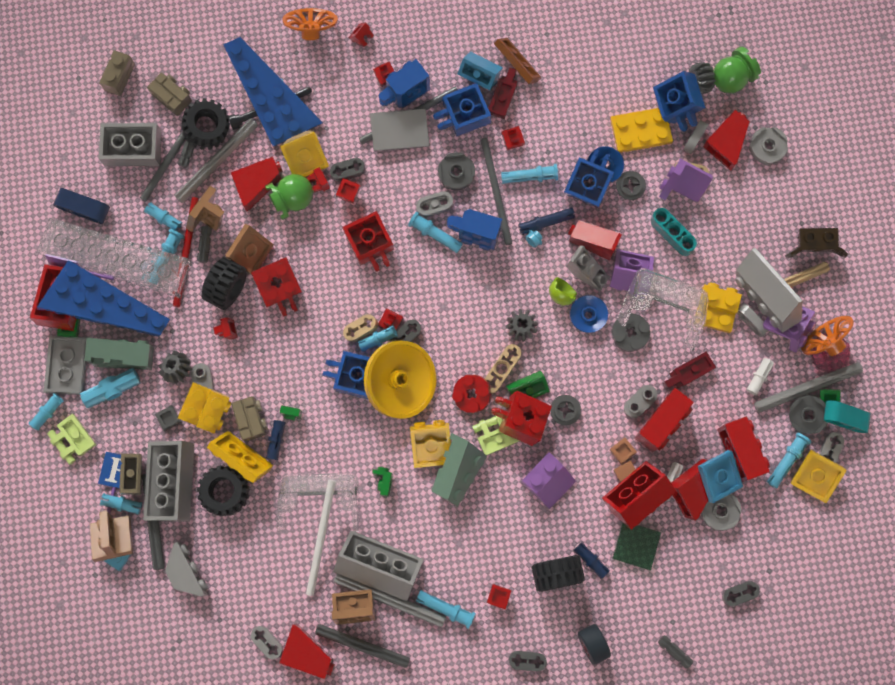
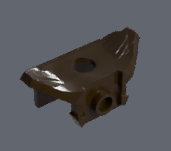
M800 228L797 237L799 246L785 255L788 259L802 252H831L846 258L848 253L839 247L838 228Z

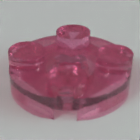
M843 338L846 348L835 356L828 357L826 351L810 355L813 364L825 372L836 371L844 367L850 357L849 343ZM814 347L811 351H816L817 347Z

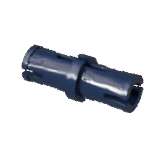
M274 420L271 437L268 438L270 442L266 458L278 460L280 446L284 442L282 437L286 422Z
M583 542L573 550L585 562V566L590 567L600 579L604 578L610 571L598 559L599 556L597 554L594 555Z

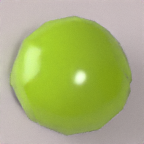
M556 277L549 286L551 299L559 305H570L576 299L577 292L559 277Z

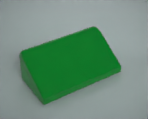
M541 371L506 385L509 395L519 391L536 398L550 392L545 376Z

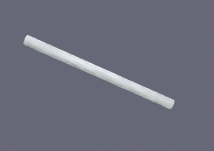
M328 480L306 591V595L314 596L336 484L335 480Z

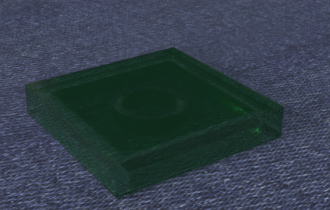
M622 522L612 559L651 571L661 532L639 525L631 530Z

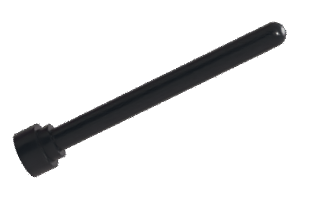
M306 87L294 93L299 98L311 94L312 89ZM255 109L240 116L239 114H232L229 116V122L232 129L236 130L240 128V125H243L242 122L258 115Z

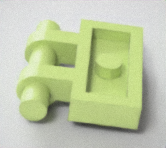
M71 414L57 425L61 431L60 433L56 434L54 430L47 433L51 439V444L57 447L61 458L66 460L69 465L76 461L72 456L74 452L81 457L96 446V443L75 414ZM64 438L70 443L68 448L62 442Z
M496 415L487 420L482 419L478 421V424L472 426L475 433L481 430L484 433L483 436L477 439L485 455H490L520 442L501 433L499 429L492 432L489 431L488 427L498 424L499 427L501 425L502 418Z

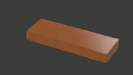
M507 37L495 41L494 45L528 84L536 83L541 79L538 72Z

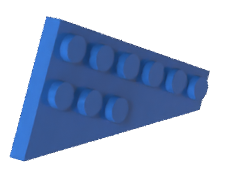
M241 37L223 44L273 147L291 137L323 124Z
M69 260L37 306L38 310L52 311L60 315L74 316L78 319L114 325L118 328L136 330L140 333L160 337L170 321L169 318Z

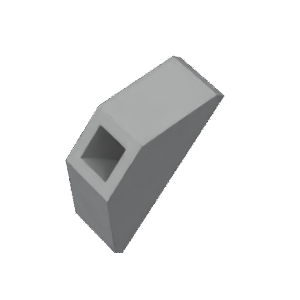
M581 245L566 266L575 277L599 292L610 277L584 246Z
M181 542L174 543L165 569L173 588L200 597L207 596L206 590L208 586L204 579L200 580L197 574L199 569L194 561L191 562L188 556L190 554L188 547L185 544L182 545Z

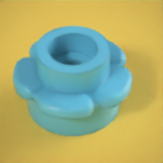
M530 230L528 235L525 236L526 241L532 247L536 248L538 245H542L541 240L543 238L538 231Z

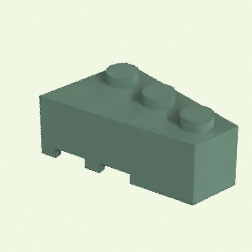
M87 338L84 361L94 367L152 370L154 347L148 341L138 340L136 343L122 339L116 341Z
M451 433L450 439L452 442L449 451L445 450L444 453L446 460L443 468L438 470L431 491L458 507L464 499L468 488L474 482L478 471L483 466L487 455L469 441Z

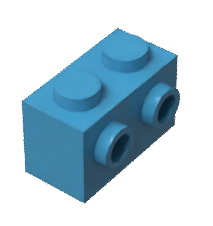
M470 51L463 58L457 74L477 83L483 88L491 90L497 84L503 67Z

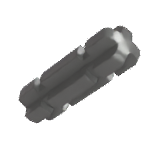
M186 141L181 152L182 157L178 161V165L187 168L189 166V159L192 157L195 148L192 146V142L188 143Z
M202 226L197 261L207 263L209 256L207 253H209L211 241L209 236H211L212 228Z
M664 635L659 639L658 644L666 648V651L678 662L680 661L684 668L688 669L693 664V660L689 656H685L686 653L674 642L671 643L667 636Z

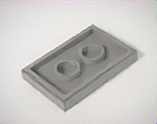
M426 109L370 113L373 151L429 147Z
M49 336L43 393L80 395L84 391L87 364L84 361L86 337Z

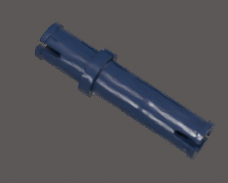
M570 207L540 218L536 216L533 220L519 223L518 227L521 228L519 231L521 235L529 233L530 230H537L539 232L542 231V228L575 219V214L573 215L575 213L574 209Z

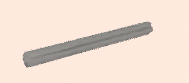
M252 118L249 119L175 194L176 199L183 203L258 127L256 121Z
M856 362L754 403L755 409L758 413H761L863 372V367L859 362Z
M336 574L334 583L352 591L372 589L373 599L439 627H442L446 617L408 600L404 601L342 575Z

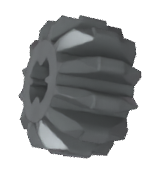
M699 62L689 68V72L696 76L701 94L711 92L715 88V73L709 63Z
M519 309L518 315L513 311L511 312L512 317H507V322L510 324L506 325V329H512L508 335L516 334L514 338L516 341L519 336H521L523 342L526 340V336L532 339V333H537L535 326H538V321H533L536 317L535 314L528 316L529 310L522 314V309ZM519 322L522 323V324H523V323H526L525 328H523V327H520V328H519V327H518Z
M173 351L172 354L167 353L166 358H161L163 363L158 365L161 369L159 373L165 381L177 384L178 381L184 382L185 376L190 377L188 371L193 370L190 366L192 362L183 352Z

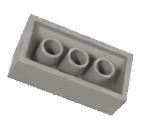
M753 248L736 269L735 281L740 288L745 289L749 299L758 304L761 313L766 314L770 318L773 327H778L783 333L802 321L803 300L760 252Z
M186 441L148 442L144 521L190 522L194 443Z
M350 531L337 557L333 572L407 601L424 559Z

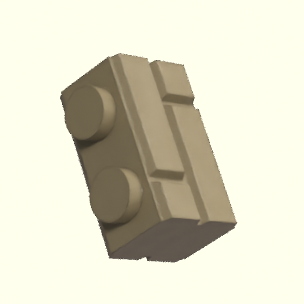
M113 50L111 59L99 82L106 92L118 96L122 95L135 66L131 56Z
M160 73L147 86V89L176 116H179L184 111V108L192 102L189 96L190 92L183 85L179 87L176 84L177 81L170 74L166 76L164 73Z
M251 396L231 403L242 441L247 442L266 435L265 430L268 429L266 419L261 418L260 411H263L260 400L256 401V398Z
M121 454L122 464L120 466L119 491L121 495H141L142 454Z

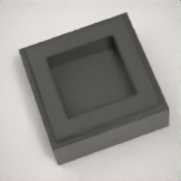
M173 405L155 414L165 432L182 423L181 419L177 418L178 414Z

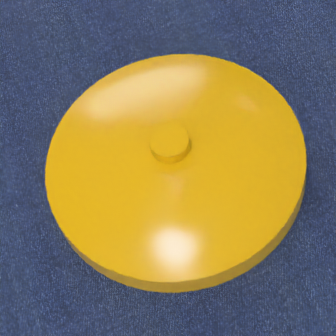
M391 341L379 347L369 358L364 372V388L367 398L378 412L391 418L405 419L419 414L430 403L436 388V370L429 354L419 345L409 341Z

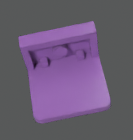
M680 158L675 167L671 166L667 174L668 180L664 178L659 189L662 191L659 197L666 200L671 190H674L698 202L711 183L713 176Z
M802 306V321L783 333L778 327H773L768 316L763 323V328L790 339L789 350L797 353L800 346L804 347L808 338L807 334L809 332L812 333L816 326V322H814L815 311Z

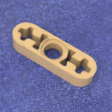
M515 344L508 345L485 377L488 382H492L494 376L491 375L492 373L498 377L494 384L496 388H491L492 394L500 389L521 357V349ZM515 349L517 357L513 356L510 359V363H513L512 365L502 360L503 357L506 360L509 357L508 350L513 351ZM504 364L507 367V372L499 374L496 371V367Z

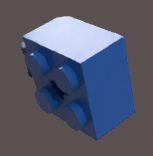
M417 59L408 61L403 65L402 69L388 75L386 79L387 88L378 95L380 105L388 106L394 102L398 108H405L430 91V77Z
M682 71L653 87L661 116L665 122L678 123L680 130L683 132L688 129L685 118L688 119L692 127L697 126L698 122L695 113L706 107L695 74Z
M477 83L446 94L442 97L444 109L433 115L435 120L448 116L449 119L441 122L437 127L439 130L453 127L456 137L491 124L490 111Z
M595 149L590 162L579 157L564 194L599 209L614 176V172L605 168L610 157L607 153L603 157L601 166L594 164L599 155V150ZM589 179H592V183L595 184L593 186L586 187V183L584 184V181H589Z
M471 209L464 211L463 217H448L447 227L459 233V240L467 245H472L473 243L487 251H490V249L495 250L502 226L501 218Z
M343 351L340 362L326 360V365L339 368L337 374L329 371H323L322 374L324 377L335 379L334 391L369 400L364 388V372L370 357ZM356 372H360L362 376L358 380L353 376L354 374L357 375Z

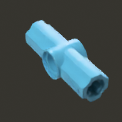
M131 368L117 376H109L102 379L98 385L83 391L80 395L84 405L89 409L105 400L110 401L120 397L123 394L122 392L137 386L141 382L135 369Z

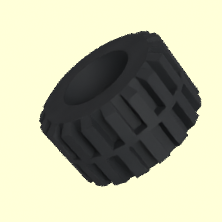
M203 98L202 102L199 99L195 100V103L191 102L188 105V109L186 108L181 124L182 134L184 137H187L186 141L188 143H193L192 146L195 148L198 145L201 146V150H204L205 147L211 150L213 146L218 147L220 143H223L225 137H227L230 118L229 115H226L227 110L225 108L222 109V104L220 103L216 105L214 103L215 100L211 99L210 102L207 101V98ZM199 117H209L215 122L216 129L211 132H203L196 127L194 121Z
M225 257L219 259L205 278L202 287V299L222 310L228 309L237 300L244 287L247 275L246 268Z
M220 465L217 468H210L208 473L205 472L202 475L204 478L198 482L200 484V487H197V492H199L198 500L201 501L202 507L215 515H234L235 512L242 510L241 507L247 504L246 499H249L250 496L248 494V491H250V487L247 485L248 481L238 471L229 466L224 467ZM226 479L232 482L234 493L227 502L221 503L216 501L213 491L219 481Z
M577 555L540 562L531 566L536 591L539 592L576 585L585 581L581 559Z

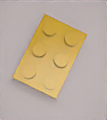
M659 108L610 117L616 149L620 153L672 144L673 142L670 125L663 120Z
M229 431L210 441L207 446L214 456L221 458L230 468L238 471L244 479L252 483L267 474L273 467V464Z

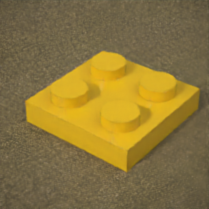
M314 131L280 145L292 174L306 177L311 175L313 170L318 167L321 170L329 167Z
M810 450L791 480V484L827 503L847 470L817 452Z

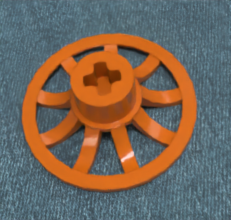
M304 8L286 13L282 21L286 27L301 31L302 39L311 41L320 38V31L335 26L338 18L336 14L328 10ZM303 12H308V21L302 14ZM313 12H319L313 21Z
M840 316L816 328L808 335L804 347H801L802 352L806 355H813L826 350L830 356L841 353L846 348L843 338L854 325L852 317ZM835 323L832 332L830 324ZM825 328L828 336L826 337L819 331ZM813 336H816V337H818V338L821 339V340L811 339V338H812ZM817 347L816 351H811V349Z

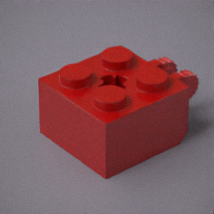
M377 211L342 227L360 266L371 262L375 272L380 271L379 265L375 259L380 256L386 267L390 266L386 253L393 251L394 246ZM367 236H370V241H366Z
M287 257L251 272L266 307L278 304L283 317L287 316V311L281 301L289 299L292 310L294 312L298 311L293 296L302 293V290ZM275 277L282 280L279 288L276 285L272 286V281Z
M519 391L510 395L509 400L497 396L495 403L506 408V410L494 407L491 411L492 414L502 418L499 431L531 446L540 442L552 406Z

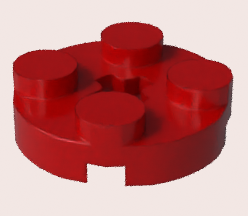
M465 375L456 382L452 398L458 408L464 412L476 413L487 408L492 399L490 384L480 375ZM475 389L477 396L470 399L468 391Z

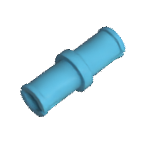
M152 202L148 203L149 207L146 206L144 212L157 219L159 224H164L175 231L181 228L183 222L171 216L167 210L163 211Z
M390 326L380 332H373V335L358 341L359 347L362 352H365L377 345L381 346L384 342L398 337L397 331L394 326Z
M54 393L47 403L39 408L40 411L29 421V425L39 431L47 419L54 416V411L64 400Z
M103 493L101 498L104 500L100 501V506L115 508L119 512L123 510L139 515L141 511L139 508H142V502L128 500L124 496L116 497Z

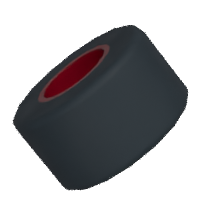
M596 624L578 632L579 641L593 665L611 657L609 646Z

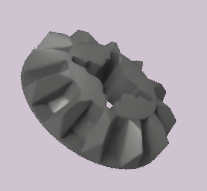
M627 171L622 173L617 179L616 189L619 196H622L625 200L634 201L644 194L646 182L641 174ZM629 179L632 185L636 186L633 188L632 193L629 188L625 187L628 185Z
M558 396L551 404V416L556 423L562 426L572 425L581 415L580 403L573 396ZM566 403H568V409L573 412L567 413L565 418H563V412L558 409L564 408Z

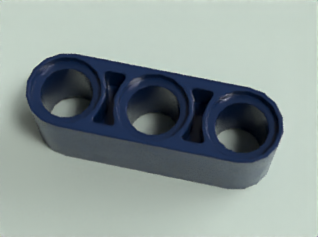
M64 188L59 189L53 206L60 210L98 224L104 223L110 206L103 202Z

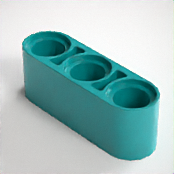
M658 208L655 210L650 220L654 229L682 256L690 255L697 245L695 237L667 209ZM656 216H662L665 221L659 222ZM669 229H675L678 235H672ZM688 242L691 245V248H684L682 243Z
M826 401L823 421L853 432H869L871 413L842 402Z

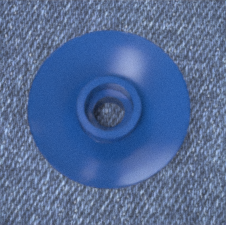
M598 147L596 149L599 150V155L594 164L601 166L604 155L606 153L609 154L608 161L610 165L605 168L614 172L611 182H614L623 173L624 159L621 153L613 147ZM593 150V151L591 152V154L589 155L587 161L590 162L591 157H592V155H593V153H594L595 150Z
M585 295L578 298L572 304L570 319L578 330L585 333H594L602 329L606 324L608 309L600 298ZM585 313H591L592 317L590 319L586 318Z

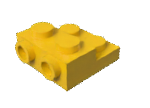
M716 283L704 284L701 289L693 324L731 333L742 294H739L738 290L734 288L720 289Z
M192 382L177 418L214 434L216 430L220 431L224 422L221 419L223 412L227 413L231 406L229 396Z
M445 420L433 421L431 425H425V422L414 423V426L410 427L414 468L444 465L446 457H444L445 450L449 451L451 445L449 423H445Z

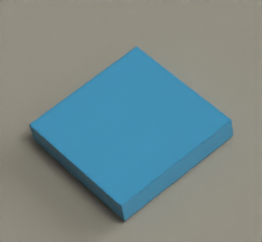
M730 450L698 466L710 503H715L743 487L733 452Z

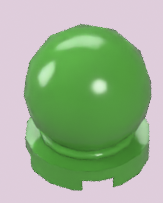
M738 47L732 52V57L728 56L721 59L714 67L713 72L715 73L714 78L716 80L714 84L723 93L739 92L748 84V81L754 82L759 78L758 75L761 74L757 59L754 58L752 60L747 54L749 50L745 47Z
M299 174L285 176L279 181L278 186L274 187L272 183L265 186L267 191L271 190L272 193L269 197L277 212H282V215H280L282 220L289 217L287 213L289 210L295 212L304 210L313 199L314 191L312 184L307 178Z

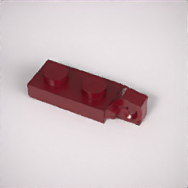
M509 68L507 76H502L499 79L488 108L492 116L505 120L517 88L518 81L514 80L516 69Z
M706 351L675 368L673 372L669 373L671 378L664 381L663 385L666 390L674 385L677 388L684 387L716 369V366Z

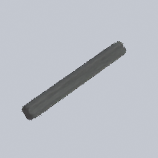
M145 473V474H142L144 500H145L146 473ZM147 521L153 570L164 569L159 521Z
M321 624L316 628L315 634L398 666L408 667L410 658Z

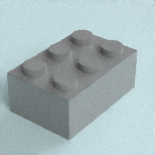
M100 123L99 160L104 166H160L162 131L157 123Z

